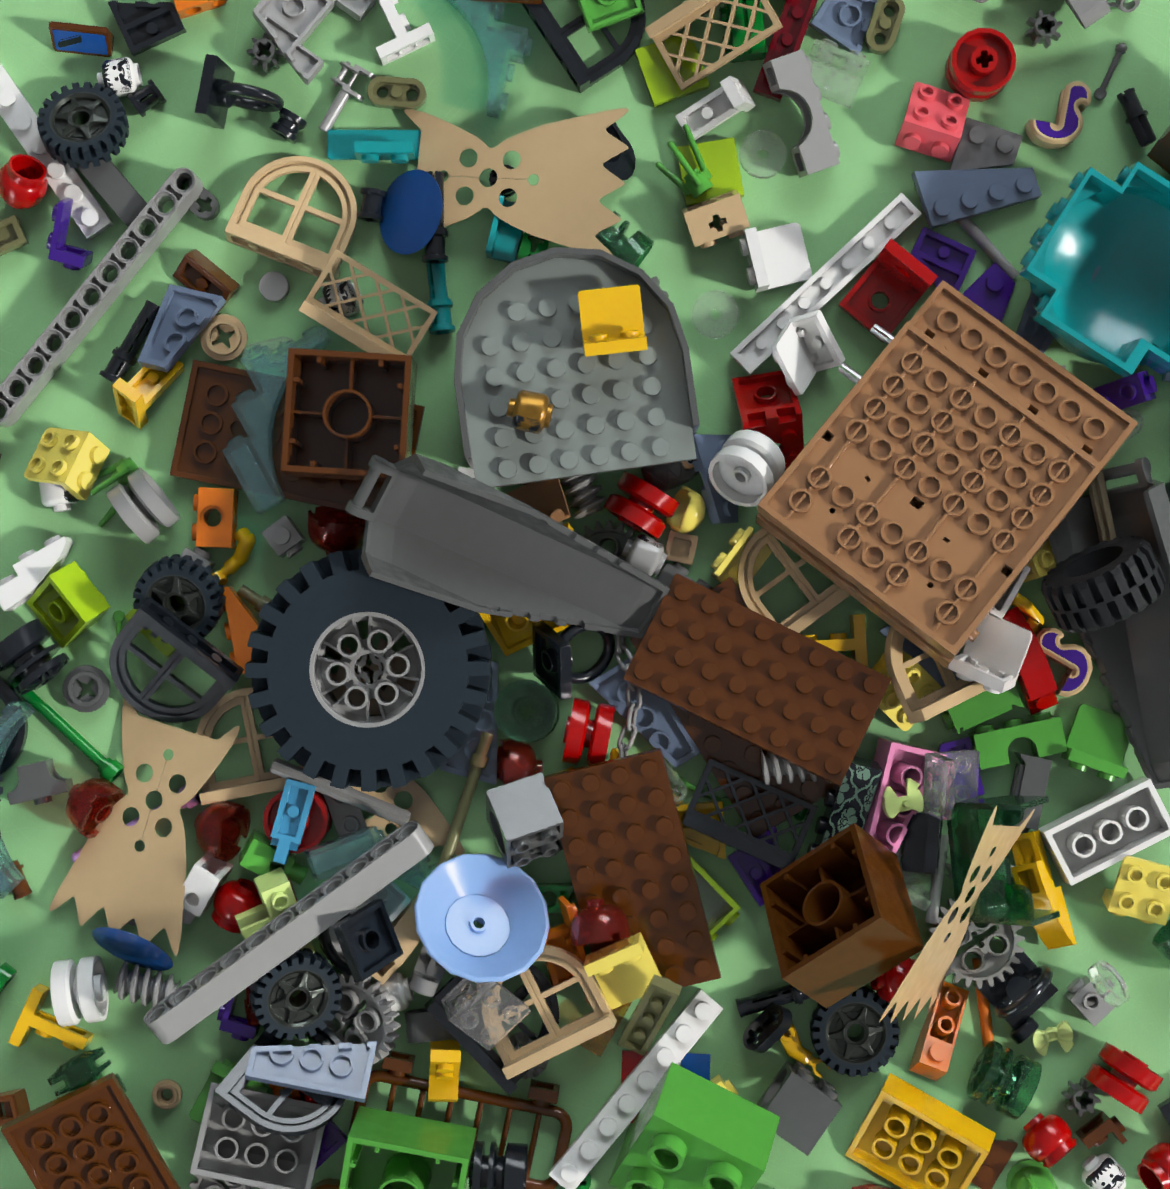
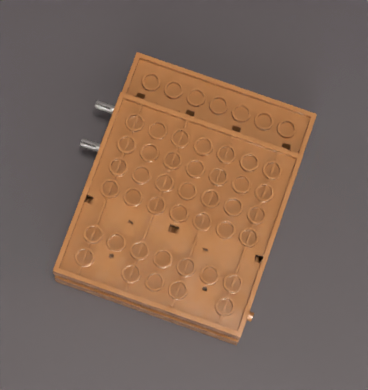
M942 280L909 322L905 323L895 337L878 324L873 325L874 328H871L870 332L885 342L887 347L863 376L847 364H841L844 369L839 367L838 371L856 385L760 501L757 507L759 513L756 515V523L946 668L968 640L974 642L980 634L977 628L1130 436L1138 422Z

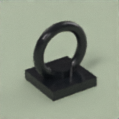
M206 54L195 113L210 126L224 129L228 108L232 105L261 112H277L284 107L283 99L269 90L233 82L235 72L217 55Z
M543 620L532 623L533 675L560 700L572 698V684H583L594 680L610 664L615 650L613 634L595 631L603 639V651L600 658L586 671L571 672L573 659L569 642L577 634L591 630H585L577 625H569L559 635Z
M382 899L373 900L353 914L348 913L337 924L332 926L345 959L334 948L329 928L318 935L321 949L329 962L342 973L351 975L354 982L364 981L404 954Z
M1025 952L1015 953V957L1021 962L1020 964H1010L1014 971L1013 974H1008L1005 971L1002 972L1005 979L1004 982H1000L994 977L993 987H989L985 980H983L982 988L978 989L995 1008L996 1016L1004 1019L1014 1030L1058 991L1051 983L1053 977L1051 968L1048 966L1037 967Z

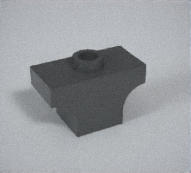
M53 759L18 766V785L7 795L10 805L34 800V804L38 805L51 802L52 795L75 789L72 778L61 777L55 770Z

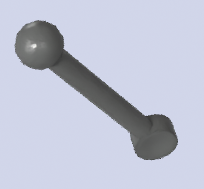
M1125 43L1116 45V54L1100 88L1094 92L1096 100H1103L1106 97L1105 89L1121 55L1127 51Z

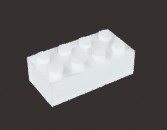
M1141 776L1038 828V830H1040L1042 841L1063 882L1072 886L1123 860L1125 856H1131L1169 837L1170 816L1151 779Z

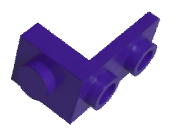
M65 198L59 201L58 204H55L52 211V221H55L53 232L49 234L47 239V249L50 250L48 259L63 263V267L67 269L80 270L91 264L93 252L65 244L73 199Z
M1142 371L1093 388V390L1122 410L1156 399L1155 392L1157 391V386L1153 376L1148 375L1147 371Z
M236 995L219 1009L217 1020L221 1021L219 1030L232 1033L231 1037L234 1039L248 1041L249 1038L254 1039L257 1036L260 1023L233 1015L238 995Z

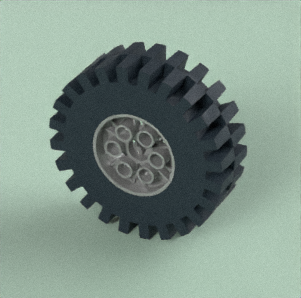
M362 548L333 552L318 561H311L299 568L300 572L290 579H285L275 589L278 593L271 602L264 604L258 614V617L262 618L258 629L250 634L248 647L253 649L251 661L245 664V677L252 679L253 692L248 697L251 708H258L263 719L259 727L266 738L273 736L281 748L277 752L286 761L294 759L304 767L301 772L312 779L320 776L330 780V786L345 789L348 786L361 787L363 792L377 791L380 787L392 786L393 789L407 785L412 780L420 777L424 778L436 771L440 765L450 760L459 751L475 729L484 711L492 680L490 661L492 654L490 643L487 641L484 630L485 625L480 614L370 577L361 560ZM368 621V638L362 640L357 622ZM378 632L385 634L388 638V645L382 650L374 647L372 643L373 636ZM404 635L411 645L395 653L391 647ZM346 637H353L358 643V648L353 654L347 653L342 647L343 640ZM329 647L342 655L341 660L326 657ZM369 654L372 663L379 666V669L374 672L373 681L370 672L363 669L368 664ZM396 656L404 658L407 663V668L403 673H396L391 668V661ZM335 665H341L346 670V678L342 682L332 678L331 670ZM355 665L358 666L359 675H356ZM398 678L416 681L412 692L397 684ZM345 685L347 691L337 700L331 691ZM383 685H390L394 688L395 698L392 701H385L381 698L379 691ZM353 689H360L365 694V702L362 705H355L351 702L350 693ZM371 699H376L381 714L370 715Z

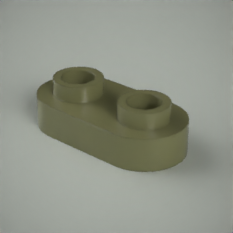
M878 0L865 35L866 47L872 53L884 54L892 48L905 13V5L902 0ZM884 9H892L894 15L890 17L886 16L884 14ZM882 36L884 43H876L874 37Z
M378 76L372 79L367 87V94L371 103L379 108L417 110L424 105L427 98L424 85L414 78ZM381 89L388 91V95L384 98L378 96V92ZM411 91L417 93V97L414 100L407 98V94Z

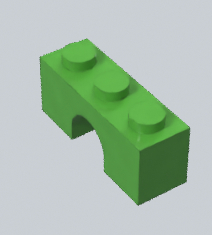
M1048 711L1034 714V720L1022 722V718L1005 720V726L993 728V724L975 727L976 732L969 733L968 735L978 769L983 770L1010 764L1008 747L1014 739L1024 737L1030 743L1033 756L1038 758L1068 752L1061 717L1051 716V712Z

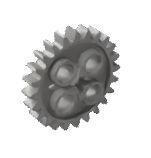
M981 895L980 900H977L960 947L973 939L971 933L973 935L982 934L993 925H997L998 929L979 941L980 948L977 945L970 946L961 954L955 956L945 977L953 973L954 984H957L961 978L964 979V988H969L972 981H974L976 988L981 989L983 980H985L989 987H993L994 977L998 981L1004 982L1005 979L1002 972L1005 971L1008 974H1013L1014 971L1010 964H1020L1021 962L1015 957V953L1024 952L1023 948L1017 946V942L1025 940V937L1017 935L1016 931L1023 926L1021 924L1013 926L1004 924L983 895ZM951 898L947 900L949 908H951L955 901ZM942 906L939 907L942 917H938L937 926L949 909ZM970 906L962 914L960 923L966 918ZM956 907L951 913L948 919V924L954 919L958 911V907ZM977 911L986 915L987 923L983 928H979L973 923V915ZM1015 913V914H1010V915H1007V916H1008V917H1011V916L1017 917V914ZM928 928V932L933 934L936 928ZM993 937H998L1003 941V950L1000 953H994L990 949L989 942ZM970 952L976 954L979 959L978 967L975 969H969L965 964V956Z
M339 972L337 976L341 984L342 1000H338L340 1008L338 1011H333L335 1018L332 1022L329 1020L325 1021L327 1028L342 1043L366 1044L367 1042L377 1041L373 1060L374 1065L390 1054L389 1051L396 1046L394 1041L400 1037L395 1030L401 1027V1024L394 1021V1018L400 1014L397 1011L391 1010V1006L396 1002L395 1000L387 1001L386 996L389 991L381 992L379 990L380 981L371 984V976L364 981L354 982L351 975Z

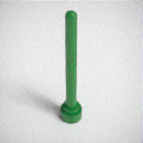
M22 680L12 684V688L15 689ZM33 690L21 696L98 767L99 777L108 785L123 772L124 767L116 759L112 760L110 757L106 759Z

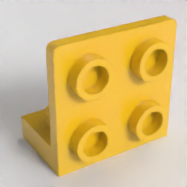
M638 284L578 291L585 357L648 350L647 337L644 332L640 286Z

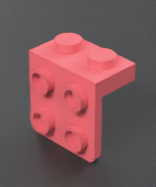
M914 83L895 145L950 163L962 136L970 100L959 94L928 84Z

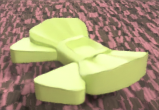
M907 778L906 796L898 797L890 786L885 788L882 795V808L888 818H894L899 812L911 809L917 812L923 811L924 799L920 790L917 789L919 783L911 778Z
M1062 1021L1056 1027H1048L1045 1030L1036 1029L1031 1034L1035 1050L1042 1056H1046L1050 1042L1058 1040L1065 1053H1068L1074 1045L1072 1041L1073 1031L1067 1021Z

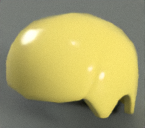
M684 486L673 498L680 504L672 517H666V523L676 532L687 534L700 526L705 516L706 506L701 494Z

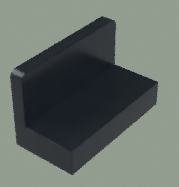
M930 812L929 814H913L906 827L908 831L904 841L903 871L938 875L944 817L942 814Z

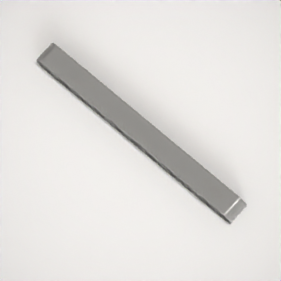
M181 167L168 177L0 385V407L4 405L6 413L0 419L1 427H10L18 421L189 210V207L198 199L203 190V183L192 170ZM192 178V185L188 189L182 190L181 184L183 180ZM167 201H173L172 210L168 213H163V205ZM154 223V232L149 236H145V227L148 224ZM135 246L136 254L134 257L126 259L127 249ZM113 269H117L116 279L108 282V273ZM94 292H98V301L95 304L90 305V295ZM79 314V325L71 328L70 321L72 317ZM60 337L62 341L61 346L58 350L53 351L52 343L56 338ZM42 360L43 368L39 373L35 374L33 370L34 365L37 361ZM23 383L24 392L17 397L15 388L18 384Z
M409 821L403 824L153 1006L145 1014L144 1023L162 1044H169L175 1041L424 859L433 850L434 845L417 821Z

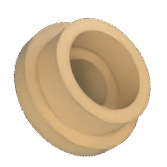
M171 1079L159 1081L152 1090L153 1102L161 1109L168 1110L176 1107L182 1098L180 1085ZM163 1090H171L172 1098H165Z

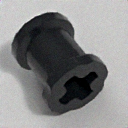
M152 79L148 80V85L135 94L130 93L127 95L142 118L146 116V111L159 102H166V99Z
M361 188L360 193L363 195L361 211L357 213V218L368 222H383L381 209L383 198H386L387 192L376 188Z

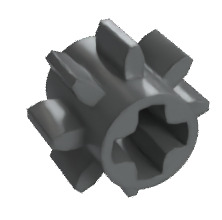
M1039 10L1036 13V20L1029 17L1026 21V24L1031 28L1026 31L1024 36L1031 38L1033 41L1032 47H1035L1037 44H1043L1045 49H1047L1051 45L1050 38L1058 41L1061 37L1060 33L1056 32V30L1063 23L1062 21H1056L1053 17L1054 11L1050 14H1043V11ZM1041 25L1043 29L1048 28L1049 31L1045 33L1044 30H1039L1038 27Z
M264 33L263 38L259 40L252 38L254 43L253 49L247 50L249 56L255 57L251 62L252 66L256 68L261 65L265 73H268L269 68L273 66L279 69V57L282 58L284 56L275 44L269 40L268 35ZM265 49L267 52L270 51L271 55L267 57L264 54L262 55L261 51Z
M1082 1077L1080 1082L1075 1084L1069 1080L1068 1084L1070 1087L1068 1091L1062 1092V1095L1069 1100L1065 1107L1068 1110L1076 1107L1075 1111L1079 1117H1082L1083 1111H1089L1094 1114L1093 1107L1095 1103H1101V1100L1093 1094L1098 1090V1087L1094 1084L1087 1087V1080ZM1084 1092L1087 1096L1086 1098H1081L1079 1103L1076 1100V1097L1082 1096Z

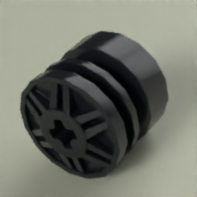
M35 619L23 625L0 642V672L12 667L15 669L7 679L8 684L11 685L23 679L14 689L18 696L44 686L70 660L66 653L52 658L60 650L59 644L56 643L46 648L42 646L51 634L40 619Z
M476 1141L475 1150L470 1160L469 1189H526L528 1144L508 1143L505 1155L498 1156L496 1142H491L490 1154L485 1155V1142Z

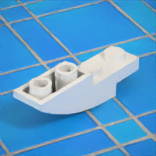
M56 535L44 542L45 547L35 552L32 549L18 557L19 562L12 565L18 576L15 577L12 574L0 580V605L3 611L12 612L26 603L45 579L59 570L74 543L71 537Z

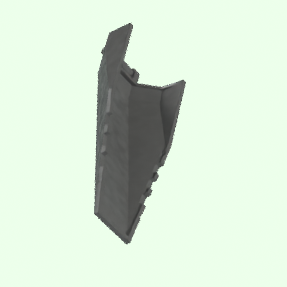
M417 453L396 463H391L380 456L372 455L368 463L370 468L354 499H350L345 507V510L351 515L366 520L361 560L370 577L478 613L512 618V615L527 617L529 621L539 622V620L555 622L556 625L560 626L571 624L581 626L585 630L603 631L605 633L642 639L664 596L668 595L671 590L665 584L537 509L444 463ZM380 474H386L387 477L371 508L364 506Z
M1143 457L1136 459L1134 463L1103 469V475L1106 485L1108 480L1136 474L1138 483L1107 489L1116 537L1140 536L1150 543L1166 578L1165 589L1153 604L1146 606V609L1131 615L1130 618L1116 622L1115 625L1105 626L1092 632L1086 631L1085 633H1079L1088 654L1091 656V660L1094 659L1101 673L1099 678L1102 685L1107 686L1112 696V706L1115 712L1119 711L1126 726L1124 732L1134 748V753L1146 778L1151 779L1155 789L1170 788V502L1164 482L1152 479L1150 461L1148 458ZM1090 494L1079 499L1049 537L1056 564L1065 561L1074 553H1079L1085 548L1095 546L1100 542Z

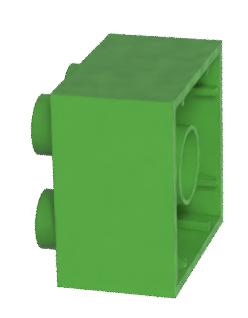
M671 1062L628 1128L608 1183L619 1189H752L765 1172L780 1117Z
M359 1106L347 1139L339 1189H466L477 1128Z

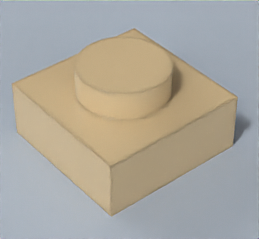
M670 530L665 548V553L668 555L665 560L692 566L698 536Z

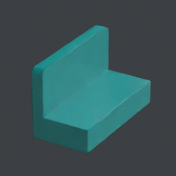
M499 195L501 205L505 207L514 205L515 202L507 201L505 196ZM494 215L485 251L486 257L507 263L516 261L523 231L509 225Z

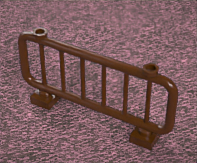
M391 1050L389 1051L390 1054L383 1059L382 1068L388 1069V1071H371L365 1102H354L349 1132L359 1106L366 1107L369 1088L374 1082L391 1084L386 1111L392 1112L397 1085L420 1090L415 1116L421 1117L426 1091L428 1092L429 1080L405 1075L406 1073L411 1074L416 1055ZM531 1079L528 1098L533 1099V1101L458 1086V1098L478 1102L473 1128H477L472 1155L475 1150L484 1103L507 1108L498 1156L504 1155L513 1109L536 1114L528 1151L526 1189H554L559 1183L551 1176L546 1180L532 1179L529 1176L542 1115L556 1118L561 1124L553 1166L569 1148L572 1133L571 1118L564 1109L550 1105V1103L557 1104L560 1085ZM448 1102L444 1122L450 1123L454 1102Z

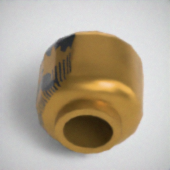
M521 390L516 399L510 398L506 416L512 417L513 428L539 434L543 428H549L554 404L549 403V397L545 394Z

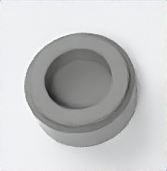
M268 272L260 279V293L270 302L282 301L289 293V282L279 272Z

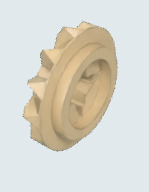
M228 314L214 316L200 334L201 345L206 354L215 360L223 362L237 359L245 351L248 340L243 323L236 317ZM219 327L226 334L234 333L229 338L231 348L223 343H216L220 338Z

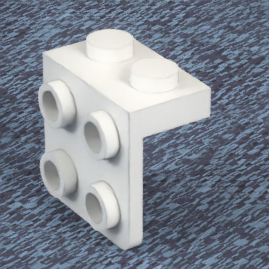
M790 223L757 231L756 227L744 230L742 239H739L742 256H747L749 267L746 268L749 285H754L756 293L807 281L812 276L801 226L798 223Z
M821 310L790 318L772 345L773 359L779 364L785 375L787 385L796 396L804 394L816 372L840 366L845 361V357Z
M988 614L977 628L980 634L974 642L970 640L966 642L963 653L954 657L948 669L956 672V676L962 680L969 682L974 680L983 684V689L986 691L1000 694L1014 688L1033 634L1025 628Z

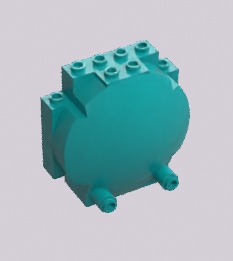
M1138 161L1130 167L1124 166L1116 177L1115 182L1092 167L1083 173L1078 172L1068 186L1072 191L1066 199L1062 197L1058 203L1055 202L1045 216L1048 222L1042 228H1038L1029 241L1033 246L1026 252L1020 262L1023 268L1019 275L1030 281L1031 291L1040 298L1034 307L1037 313L1033 320L1046 327L1050 334L1070 352L1091 362L1103 364L1123 378L1132 375L1138 365H1147L1161 375L1170 372V182ZM1100 266V271L1091 283L1095 269Z

